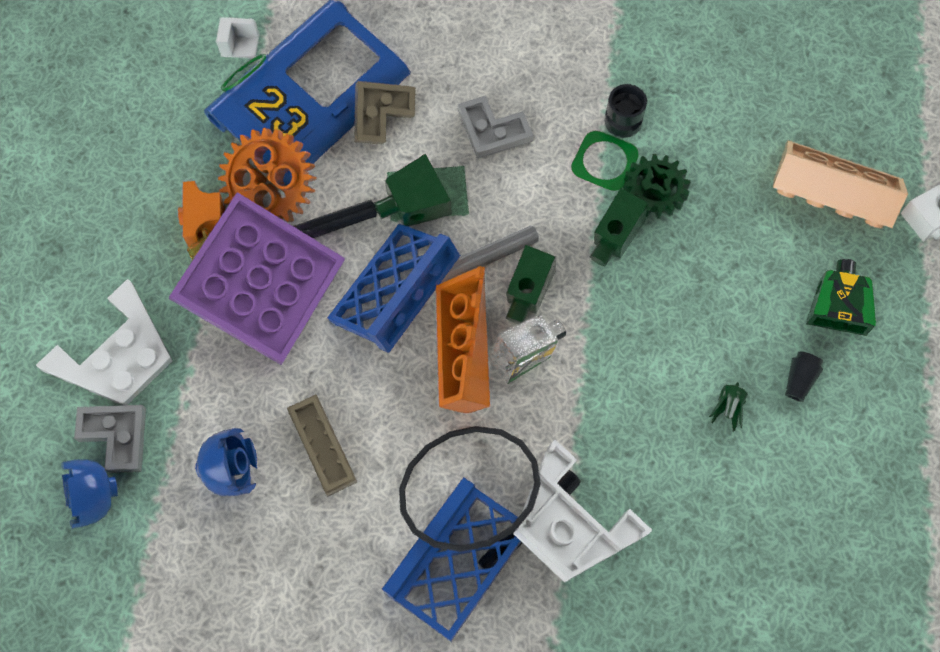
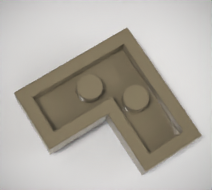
M358 81L355 84L354 142L385 144L386 116L413 118L415 116L416 87Z

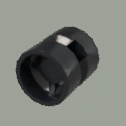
M622 84L610 92L604 122L605 127L611 134L616 137L627 138L637 134L641 129L648 102L643 90L636 85Z

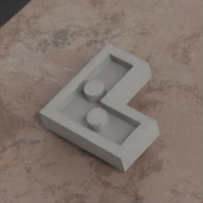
M486 96L458 104V112L477 159L533 142V133L523 111L495 120Z
M143 405L77 407L74 439L78 442L107 441L105 470L108 473L142 472L146 408Z

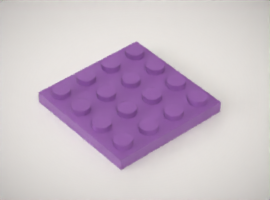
M237 192L170 294L169 299L282 365L345 258Z

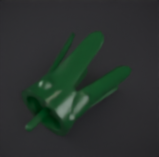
M738 382L735 386H723L718 398L719 402L709 416L712 417L714 415L711 421L713 424L716 418L725 411V417L732 420V432L736 430L738 417L740 428H742L743 405L746 403L748 396L744 389L738 387Z

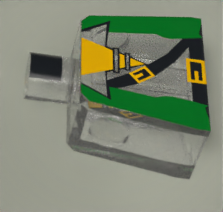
M535 316L500 333L490 360L505 382L509 384L551 357L558 340L566 336L565 327L559 320L547 324L542 316Z

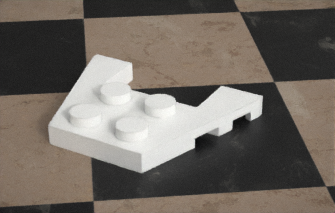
M129 279L107 298L128 320L81 365H78L66 352L56 345L36 366L47 374L61 378L66 382L87 389L118 404L128 405L173 361L134 285Z
M554 440L548 446L539 468L541 485L534 508L514 532V535L563 582H567L650 534L652 529L630 509L621 516L609 532L557 484L577 459L557 440ZM532 486V488H531V491H530V493H529V496H528V498H527V501H526V503H525V506H524V508H523V511H524L525 508L528 506V502H529V499H530V496H531V493H532L533 486Z

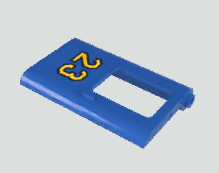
M328 0L266 55L267 58L254 73L237 86L223 92L204 109V113L222 132L228 130L240 142V135L248 136L251 139V130L253 129L259 131L260 134H262L263 128L270 129L272 134L275 129L283 131V137L286 134L294 136L293 143L299 141L304 144L300 152L306 151L311 154L305 162L314 164L355 126V84L358 81L399 85L411 73L407 65L356 20L342 2ZM341 25L352 32L380 59L328 107H323L292 80L286 72L333 29ZM267 150L263 155V162L265 164L271 159L270 150ZM290 171L286 172L283 177L285 186L290 184L292 180V173Z

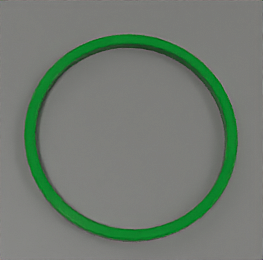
M260 54L246 62L221 85V90H230L244 81L264 63L267 56ZM262 58L246 75L225 87L236 73Z

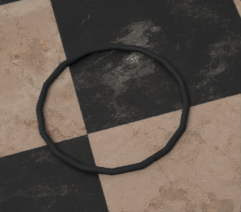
M473 426L449 431L425 445L408 464L399 487L400 513L411 532L434 548L464 552L489 547L515 532L533 510L541 485L537 459L521 439L502 429ZM474 432L500 435L517 444L531 462L534 486L528 506L509 528L488 540L465 545L435 541L416 528L406 511L405 489L413 468L430 449L451 437Z

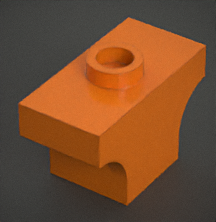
M195 181L183 182V207L178 208L179 223L183 226V238L189 249L202 247L203 241L209 236L225 211V204L220 192H202Z

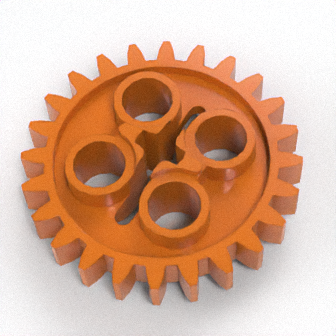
M263 128L262 134L253 129L251 130V139L248 136L240 135L242 144L239 145L232 142L231 146L235 152L233 154L224 152L223 155L229 162L228 164L219 165L221 169L226 171V175L218 177V180L226 182V186L222 187L219 192L229 194L224 204L229 205L238 192L283 220L284 218L288 222H293L292 212L303 214L300 204L311 203L305 197L306 193H315V190L308 186L309 182L317 180V177L308 173V171L315 167V164L305 162L311 154L306 151L300 152L304 144L299 141L293 143L294 136L286 134L283 137V131L275 129L273 134L268 128ZM267 150H270L271 159L265 164L263 162V155ZM250 159H252L253 163L257 166V168L260 171L269 173L267 175V178L275 186L266 184L267 178L260 171H258L250 165ZM249 171L251 179L249 184L245 186L243 184V176ZM290 171L292 173V180L290 184L285 186L283 177L286 172ZM277 188L281 189L285 193V198H282V195L280 194ZM269 193L271 195V203L265 208L263 198L265 194Z

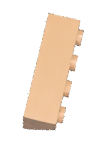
M789 140L786 143L773 181V188H776L777 192L785 197L794 198L796 195L807 199L806 202L818 208H823L826 205L836 209L835 212L841 216L853 218L855 215L864 218L867 224L876 228H883V226L893 228L908 196L906 185L902 178Z

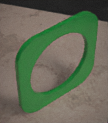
M591 131L584 137L572 162L571 169L578 178L608 190L617 191L624 187L626 171H630L633 162L636 163L639 152L635 145L601 131ZM597 142H611L618 145L624 151L627 158L626 168L616 178L599 179L592 176L586 170L583 162L584 154L591 145Z

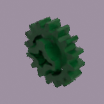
M653 154L650 161L642 156L639 164L633 162L630 171H626L623 189L648 203L646 217L651 212H655L657 219H660L664 211L668 216H672L674 209L681 210L684 201H687L690 192L688 189L691 183L690 180L685 179L687 170L677 169L679 165L678 160L672 164L669 163L668 155H665L662 160H658L657 155ZM642 175L643 179L640 185L637 186V180ZM676 186V193L671 196L672 189Z

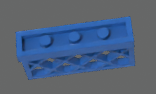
M398 224L327 319L333 324L375 343L380 350L390 353L434 293L436 285L442 282L461 255L449 236L439 234L435 237ZM403 235L410 237L411 243L396 247V244ZM431 245L424 255H418V249ZM412 252L413 259L399 264V256ZM392 259V267L379 271V267L383 262ZM413 268L407 278L401 280L400 273ZM394 275L395 283L381 288L380 280ZM374 283V291L361 295V290L364 286ZM395 292L389 302L383 305L382 297ZM376 299V308L363 312L362 304ZM356 307V315L346 319L341 318L346 310ZM377 317L368 330L364 328V321Z
M463 477L423 533L435 541L450 543L449 538L454 531L468 529L470 543H474L472 528L492 525L495 536L497 535L496 524L505 522L513 524L518 517L476 489L472 482ZM479 500L489 507L491 519L471 522L469 510ZM493 511H495L502 517L494 518ZM466 516L467 523L460 524ZM515 536L511 540L498 541L489 547L464 552L452 550L440 552V548H434L419 538L383 586L382 590L393 601L399 603L452 642L521 541ZM508 546L504 553L501 555L500 547ZM496 548L498 561L494 567L479 570L476 552ZM472 553L475 571L455 574L452 556ZM448 557L451 575L431 578L429 566L433 560ZM425 571H426V578H427V579H425V580H420V578L422 577V575H423V574L425 573ZM487 575V577L481 584L480 576ZM476 576L478 586L476 593L471 597L459 599L456 580ZM452 581L455 599L435 603L432 584ZM428 585L430 604L415 606L406 600L414 587ZM468 603L461 612L460 604ZM456 605L457 620L450 630H447L437 622L436 608ZM431 609L432 618L423 611Z

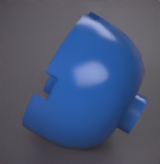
M241 428L227 429L213 434L202 444L195 465L196 473L206 488L214 494L220 496H239L249 494L256 486V483L251 484L250 465L257 469V453L250 438L244 439L240 434L244 432ZM244 474L242 478L235 480L234 476Z
M89 459L62 462L61 468L69 470L68 474L62 475L66 506L71 509L72 517H76L74 520H69L71 528L74 529L97 523L110 510L112 497L118 496L115 476L108 477L102 465Z

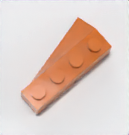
M479 266L436 285L439 407L461 413H472L490 407L485 267Z

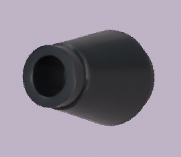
M799 351L797 356L791 360L785 396L799 402H804L805 397L823 371L821 367L823 360L813 354Z

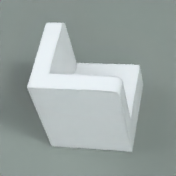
M220 17L216 43L221 57L251 59L256 57L259 32L255 20Z

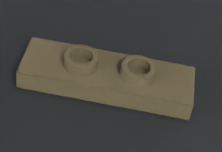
M317 394L287 407L288 413L327 497L358 483Z

